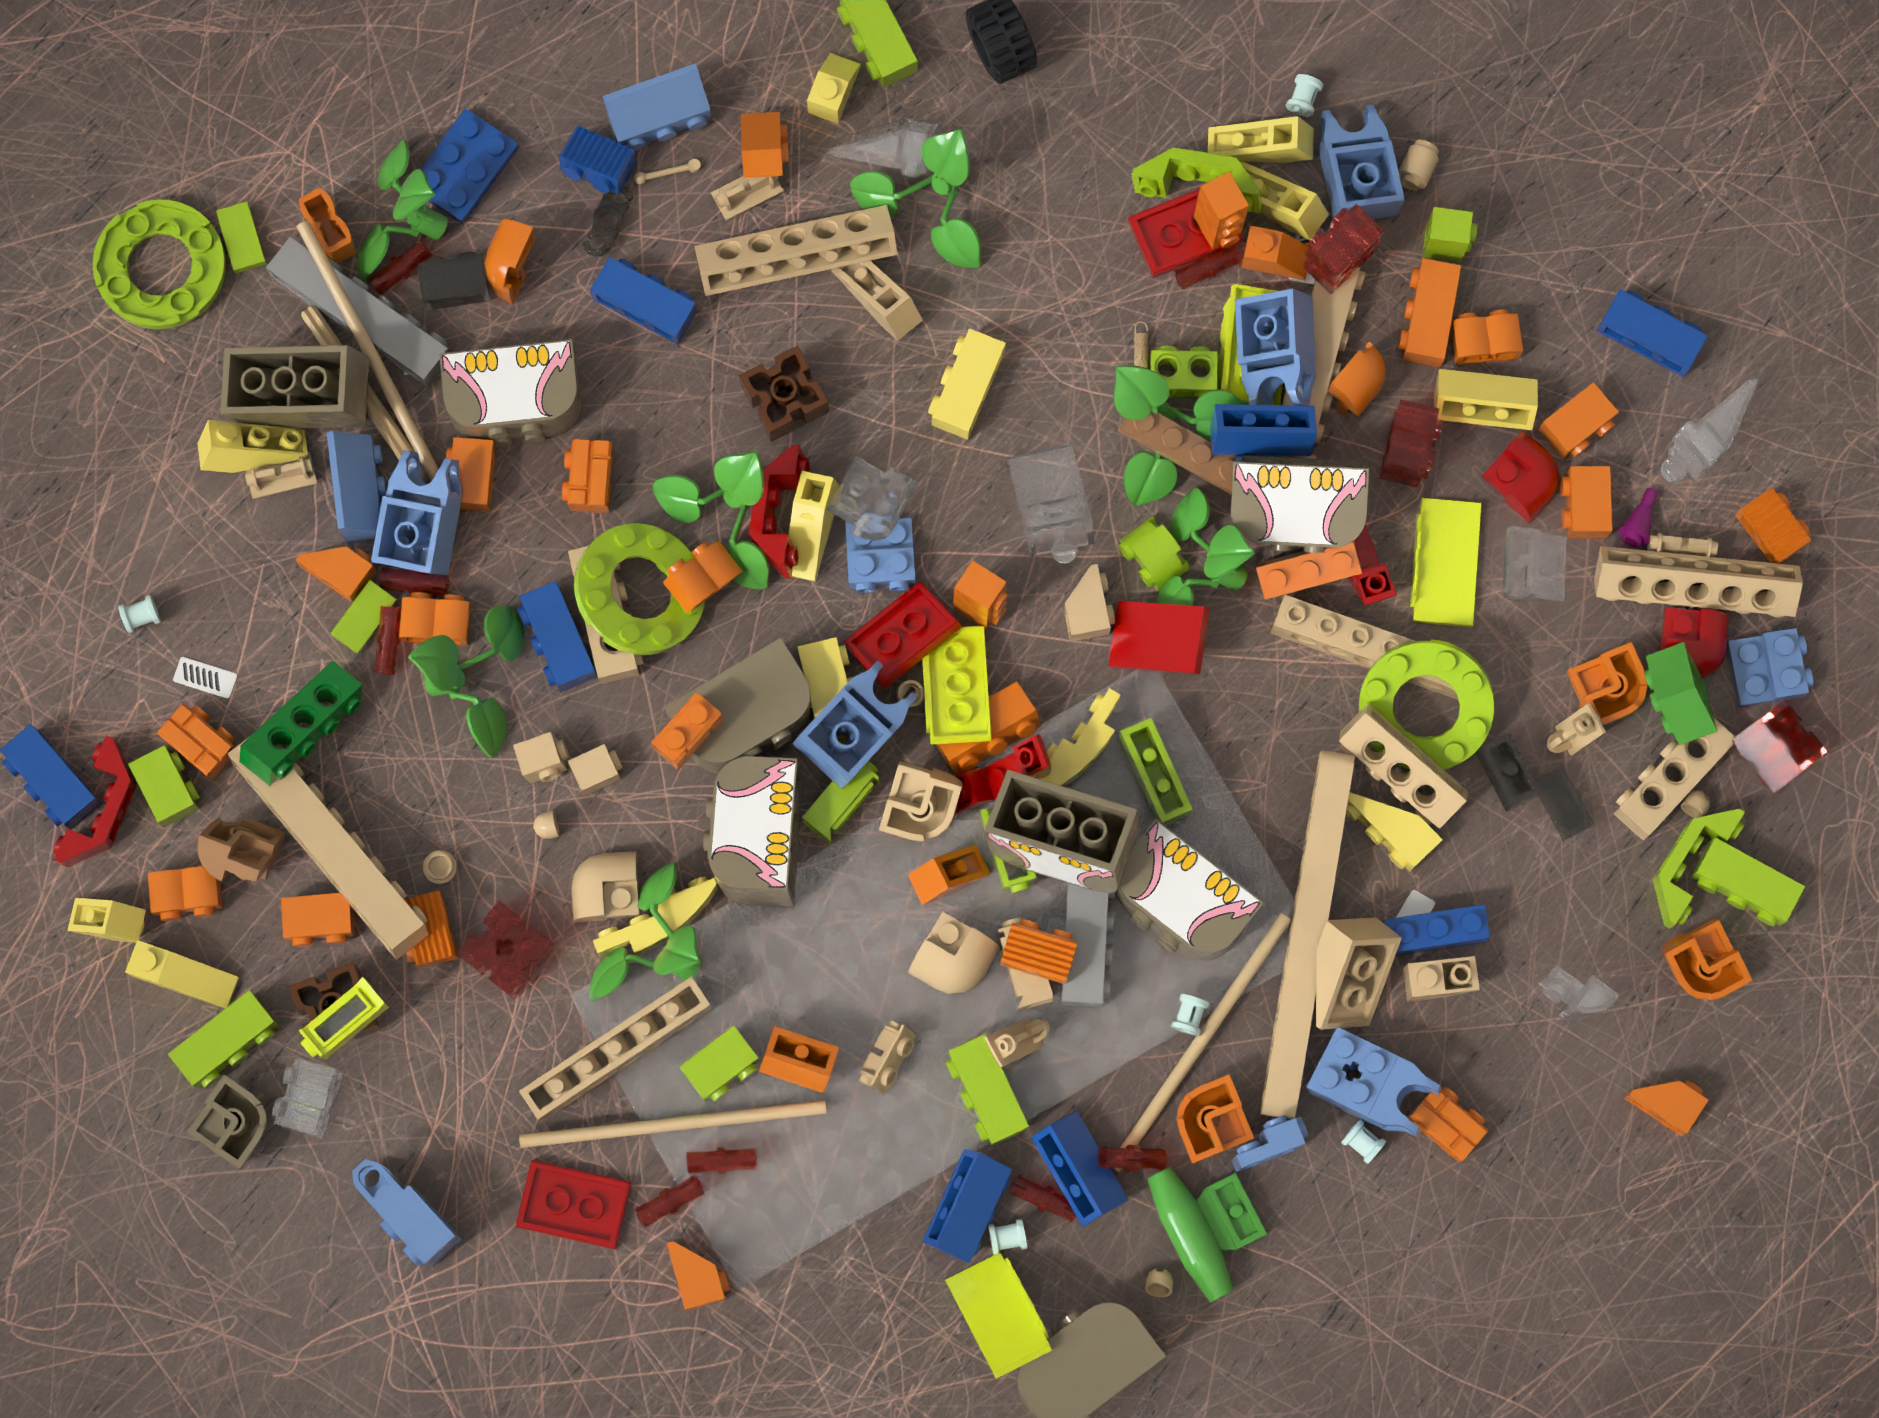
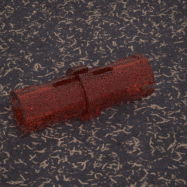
M418 240L416 244L399 257L393 256L390 259V264L368 280L377 292L383 295L384 292L401 279L405 278L407 280L411 277L409 273L427 259L433 257V255L424 243Z
M1233 244L1210 255L1203 254L1199 256V260L1174 270V276L1180 288L1184 290L1208 278L1211 280L1216 278L1217 273L1240 264L1242 260L1237 248Z
M383 567L379 578L383 582H380L379 586L382 589L408 591L409 595L413 592L444 596L448 594L449 584L446 582L450 580L448 575L421 573L414 570L403 571Z
M380 606L378 636L375 635L374 642H377L374 672L395 674L398 645H401L399 625L402 608Z
M1127 1145L1125 1148L1103 1146L1099 1149L1097 1156L1098 1164L1101 1168H1125L1128 1172H1137L1139 1169L1163 1170L1167 1164V1154L1164 1149H1143L1137 1145Z
M718 1147L716 1151L687 1152L688 1174L716 1171L719 1174H726V1171L757 1170L756 1148L726 1150L725 1147Z
M1020 1174L1018 1175L1015 1183L1027 1188V1191L1013 1186L1010 1195L1038 1206L1037 1210L1041 1212L1045 1209L1068 1220L1070 1223L1073 1222L1076 1214L1063 1209L1064 1206L1072 1209L1065 1196L1054 1192V1188L1049 1185L1045 1188L1022 1177Z
M693 1175L671 1189L665 1188L661 1190L657 1197L636 1207L635 1212H637L636 1215L640 1223L644 1227H648L670 1213L671 1215L678 1213L680 1207L704 1195L705 1192L699 1179Z

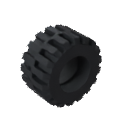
M986 0L966 10V23L975 49L985 69L998 84L1007 82L1037 67V55L1032 38L1019 10L1012 0Z

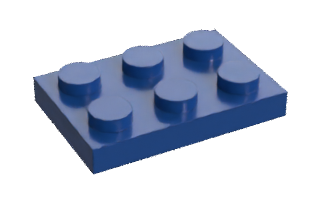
M465 108L420 169L425 172L429 185L436 194L428 202L461 224H464L520 148L519 144Z

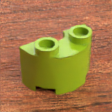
M1153 516L1119 539L1120 544L1118 548L1128 561L1134 558L1142 568L1138 571L1139 576L1148 587L1153 585L1158 592L1172 577H1180L1190 569L1189 563L1178 552L1181 550L1178 543L1163 524L1157 525Z

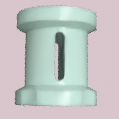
M1298 74L1294 81L1297 85L1292 99H1289L1286 103V108L1300 116L1310 117L1315 110L1313 104L1317 92L1322 91L1324 84L1315 77Z
M147 595L145 600L129 606L124 604L118 606L123 624L129 634L134 632L136 627L151 622L155 624L161 623L156 604L151 595Z
M1181 994L1179 1000L1182 1003L1176 1021H1172L1171 1027L1187 1034L1199 1036L1201 1030L1198 1027L1204 1009H1208L1209 1002L1194 996Z
M1361 1119L1341 1141L1343 1145L1349 1144L1364 1157L1363 1161L1367 1164L1387 1142L1383 1138L1378 1139L1365 1128L1364 1121Z
M1022 1218L1017 1219L1014 1224L996 1227L994 1224L988 1225L993 1255L999 1254L1000 1250L1021 1247L1022 1250L1027 1249Z

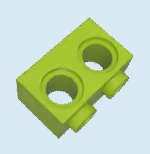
M1160 346L1157 350H1151L1150 370L1160 374L1158 371L1160 366L1170 365L1176 372L1170 377L1161 375L1168 384L1169 397L1199 398L1207 391L1217 390V351H1210L1208 347L1201 346L1192 347L1190 351H1177V348L1173 346ZM1197 365L1203 366L1207 369L1208 375L1196 377L1191 372V368Z

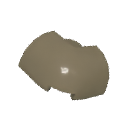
M224 1074L205 1100L206 1106L187 1133L241 1170L263 1138L266 1130L267 1115L262 1103L254 1094Z

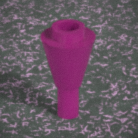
M1646 488L1640 505L1634 509L1618 529V534L1622 537V541L1632 547H1640L1649 543L1653 514L1652 508L1659 494L1657 490Z

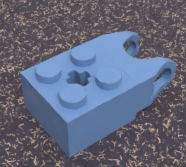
M1373 104L1366 105V110L1363 111V128L1358 132L1343 130L1330 110H1324L1321 113V138L1318 151L1334 220L1348 223L1398 216L1405 201L1392 140H1389L1387 128L1378 116Z
M1288 289L1236 299L1238 364L1242 368V383L1249 396L1250 405H1260L1258 396H1260L1262 401L1261 405H1271L1276 389L1285 383L1292 404L1308 406L1316 379L1312 296L1295 289Z
M403 451L398 465L389 479L386 496L382 497L371 562L429 574L448 575L463 494L459 460L445 458L434 479L429 484H426L421 476L418 452Z
M879 661L868 671L853 677L792 743L841 789L848 784L903 724L909 706L917 698L911 692L907 698L895 704L889 705L880 702L873 692V682L879 670L883 667ZM843 733L848 737L845 742L846 745L841 744L837 740V735L840 736Z
M1339 1027L1336 1028L1307 1085V1089L1312 1096L1365 1122L1374 1124L1386 1131L1406 1132L1416 1137L1419 1136L1421 1130L1419 1126L1410 1122L1401 1113L1400 1105L1402 1099L1407 1094L1415 1091L1439 1095L1442 1090L1440 1084L1427 1078L1414 1063ZM1354 1070H1359L1361 1077L1359 1079L1354 1077L1352 1082L1349 1081L1348 1074Z
M364 1159L352 1170L353 1183L356 1189L384 1219L380 1226L392 1239L397 1241L403 1240L407 1245L403 1251L416 1265L418 1264L421 1267L425 1264L433 1268L463 1240L416 1188L410 1185L405 1187L385 1166L378 1162ZM377 1170L380 1175L378 1183L373 1187H368L366 1184L367 1175L371 1171Z

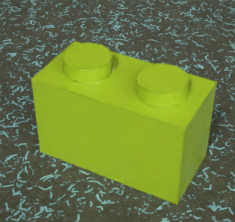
M1433 207L1425 227L1422 258L1461 263L1464 254L1470 253L1472 243H1475L1477 224L1472 223L1473 212Z
M164 745L128 764L157 822L163 828L200 810L196 800L201 797L192 780L186 782L181 771L186 769L177 751L171 753Z
M733 1025L679 1066V1068L705 1102L709 1099L716 1102L730 1091L728 1085L739 1078L742 1082L758 1070L755 1064L760 1060Z

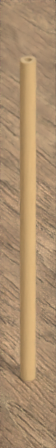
M309 221L298 224L296 227L360 349L369 356V366L414 451L418 452L419 460L428 478L432 481L439 469Z
M1279 914L1201 1028L1200 1035L1195 1037L1108 1164L1110 1167L1118 1172L1124 1167L1292 921L1286 915Z
M825 1100L520 1134L519 1142L520 1148L827 1114Z

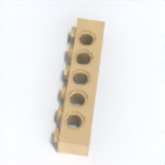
M887 205L694 246L705 296L898 255L894 229Z
M1600 546L1594 586L1596 597L1608 601L1620 599L1636 601L1640 604H1669L1677 608L1690 606L1711 610H1730L1740 614L1761 613L1780 618L1784 616L1796 617L1803 580L1800 566ZM1629 576H1636L1634 579H1625ZM1663 579H1668V580H1669V581L1664 582V583H1660V582H1659L1660 580H1663ZM1694 583H1703L1699 586H1692ZM1729 586H1736L1733 589H1725ZM1768 589L1766 592H1759L1760 590Z
M1285 594L1270 632L1273 635L1369 669L1389 649L1404 642H1417ZM1422 675L1407 681L1458 700L1457 693L1449 683L1438 677Z
M691 976L519 1092L537 1120L542 1123L712 1010V1007Z

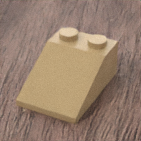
M1376 917L1326 921L1316 949V1026L1320 1030L1336 1029L1337 1027L1370 1026L1402 938Z

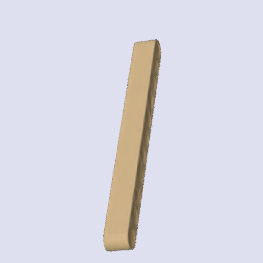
M1321 750L1319 754L1261 1100V1115L1272 1117L1285 1115L1286 1119L1290 1120L1296 1116L1316 997V949L1326 921L1329 919L1354 768V755Z

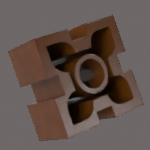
M798 345L774 357V367L766 370L762 363L739 375L740 385L752 408L761 405V408L757 409L759 421L771 442L794 431V421L802 417L807 424L829 413V402L817 380L808 382L811 379L810 367ZM785 389L786 393L791 391L789 397H779L780 390Z
M354 962L327 971L330 980L322 983L316 977H311L288 986L297 1012L303 1016L308 1014L310 1021L302 1024L303 1028L331 1006V1002L337 1001L359 982L362 976L359 967ZM359 997L320 1029L317 1034L326 1042L367 1008V1006ZM377 1018L353 1038L358 1039L381 1030Z

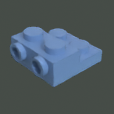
M912 518L845 522L849 589H856L857 593H872L878 587H889L890 591H906L909 589V586L915 585Z
M1797 628L1767 632L1761 636L1727 641V653L1738 708L1804 698L1809 693L1808 688L1813 687L1811 669L1804 668L1802 656L1807 654L1806 640L1803 635L1798 636Z
M1283 1115L1266 1122L1263 1125L1265 1130L1258 1135L1262 1146H1260L1257 1140L1243 1145L1236 1150L1238 1155L1231 1160L1236 1173L1298 1150L1305 1145L1304 1139L1308 1136V1132L1302 1118L1298 1117L1287 1121L1286 1116Z

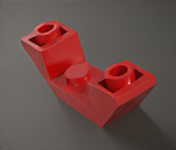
M792 445L763 469V495L752 506L749 535L753 543L762 549L768 561L785 579H792L793 566L798 565L799 553L797 546L793 545L788 534H776L777 522L774 513L775 507L780 505V490H797L802 471L810 472L809 459L804 456L799 445Z
M1365 524L1362 532L1355 539L1362 566V574L1348 577L1364 606H1368L1395 597L1397 593L1386 564L1381 565Z
M1034 735L1013 746L1014 753L985 768L965 771L955 776L962 782V789L954 814L996 801L1007 770L1037 779L1050 775L1051 763L1041 735Z
M107 735L104 742H99L94 750L92 760L95 763L93 767L101 773L117 778L115 783L111 782L107 788L104 801L107 804L103 813L97 814L91 828V832L94 833L92 838L67 829L65 835H60L53 850V854L56 855L54 861L65 867L74 865L112 847L137 787L119 743Z

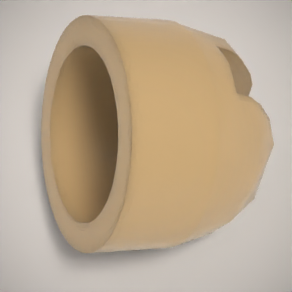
M908 680L898 686L896 697L898 702L902 700L909 687L912 686L915 688L913 693L917 698L909 707H914L922 702L924 689L917 681Z
M1693 790L1684 797L1680 807L1691 817L1706 816L1709 810L1710 799L1703 791Z
M554 811L544 812L536 817L533 828L539 837L551 839L560 836Z
M1157 1268L1150 1271L1146 1278L1145 1291L1154 1297L1170 1296L1173 1290V1277L1167 1269H1164L1163 1272L1158 1271Z

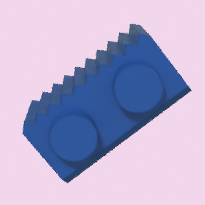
M579 125L576 126L559 155L560 170L572 180L578 181L583 179L592 183L594 188L600 192L608 193L611 191L620 194L627 179H629L630 174L635 169L636 154L633 148L617 143L610 138H605L603 135L600 136L591 130L588 131Z

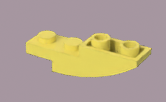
M1109 688L1105 696L1100 693L1097 695L1089 709L1094 714L1088 724L1080 723L1072 737L1073 740L1077 741L1075 744L1064 738L1059 745L1052 743L1047 751L1051 763L1050 775L1040 780L1066 787L1093 764L1114 736L1115 730L1105 723L1120 700L1121 695Z
M706 876L694 879L688 883L689 888L677 893L673 889L669 898L664 903L658 905V912L673 932L689 925L708 905L718 890L715 878L708 880ZM643 914L629 921L631 925L618 930L617 926L599 932V938L593 940V943L600 957L609 954L619 947L625 948L630 945L635 955L640 956L667 942L669 936L654 916L649 917V914Z

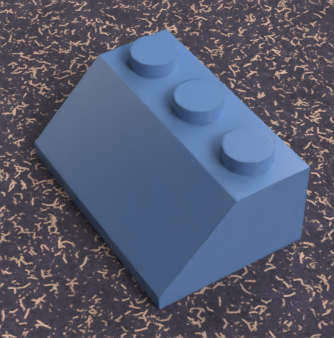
M696 63L603 96L607 118L616 142L633 148L635 152L643 149L646 143L657 139L658 141L670 140L677 135V132L686 129L690 131L701 129L707 125L708 121L712 120L710 106Z
M338 431L327 432L338 530L347 544L375 540L382 496H386L387 493L385 477H379L378 464H383L381 445H375L372 436L367 434Z

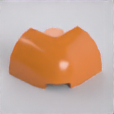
M503 219L489 245L484 266L489 285L496 296L513 305L526 277L523 266L535 242L536 234L534 228L529 225Z
M1368 342L1363 352L1359 350L1331 382L1328 393L1338 400L1334 409L1344 417L1350 410L1359 416L1373 399L1376 401L1385 383L1386 366L1382 355L1372 343Z
M1632 642L1602 653L1598 658L1570 668L1567 671V675L1580 702L1578 707L1581 709L1590 703L1595 713L1600 717L1602 726L1624 718L1636 711L1645 699L1648 686L1644 675L1645 670Z
M1714 918L1686 934L1679 933L1666 942L1661 949L1678 984L1687 994L1696 999L1712 1001L1724 997L1753 981L1739 951L1733 949L1719 919Z
M1230 1074L1195 1088L1186 1094L1179 1105L1176 1118L1178 1130L1192 1164L1254 1139Z

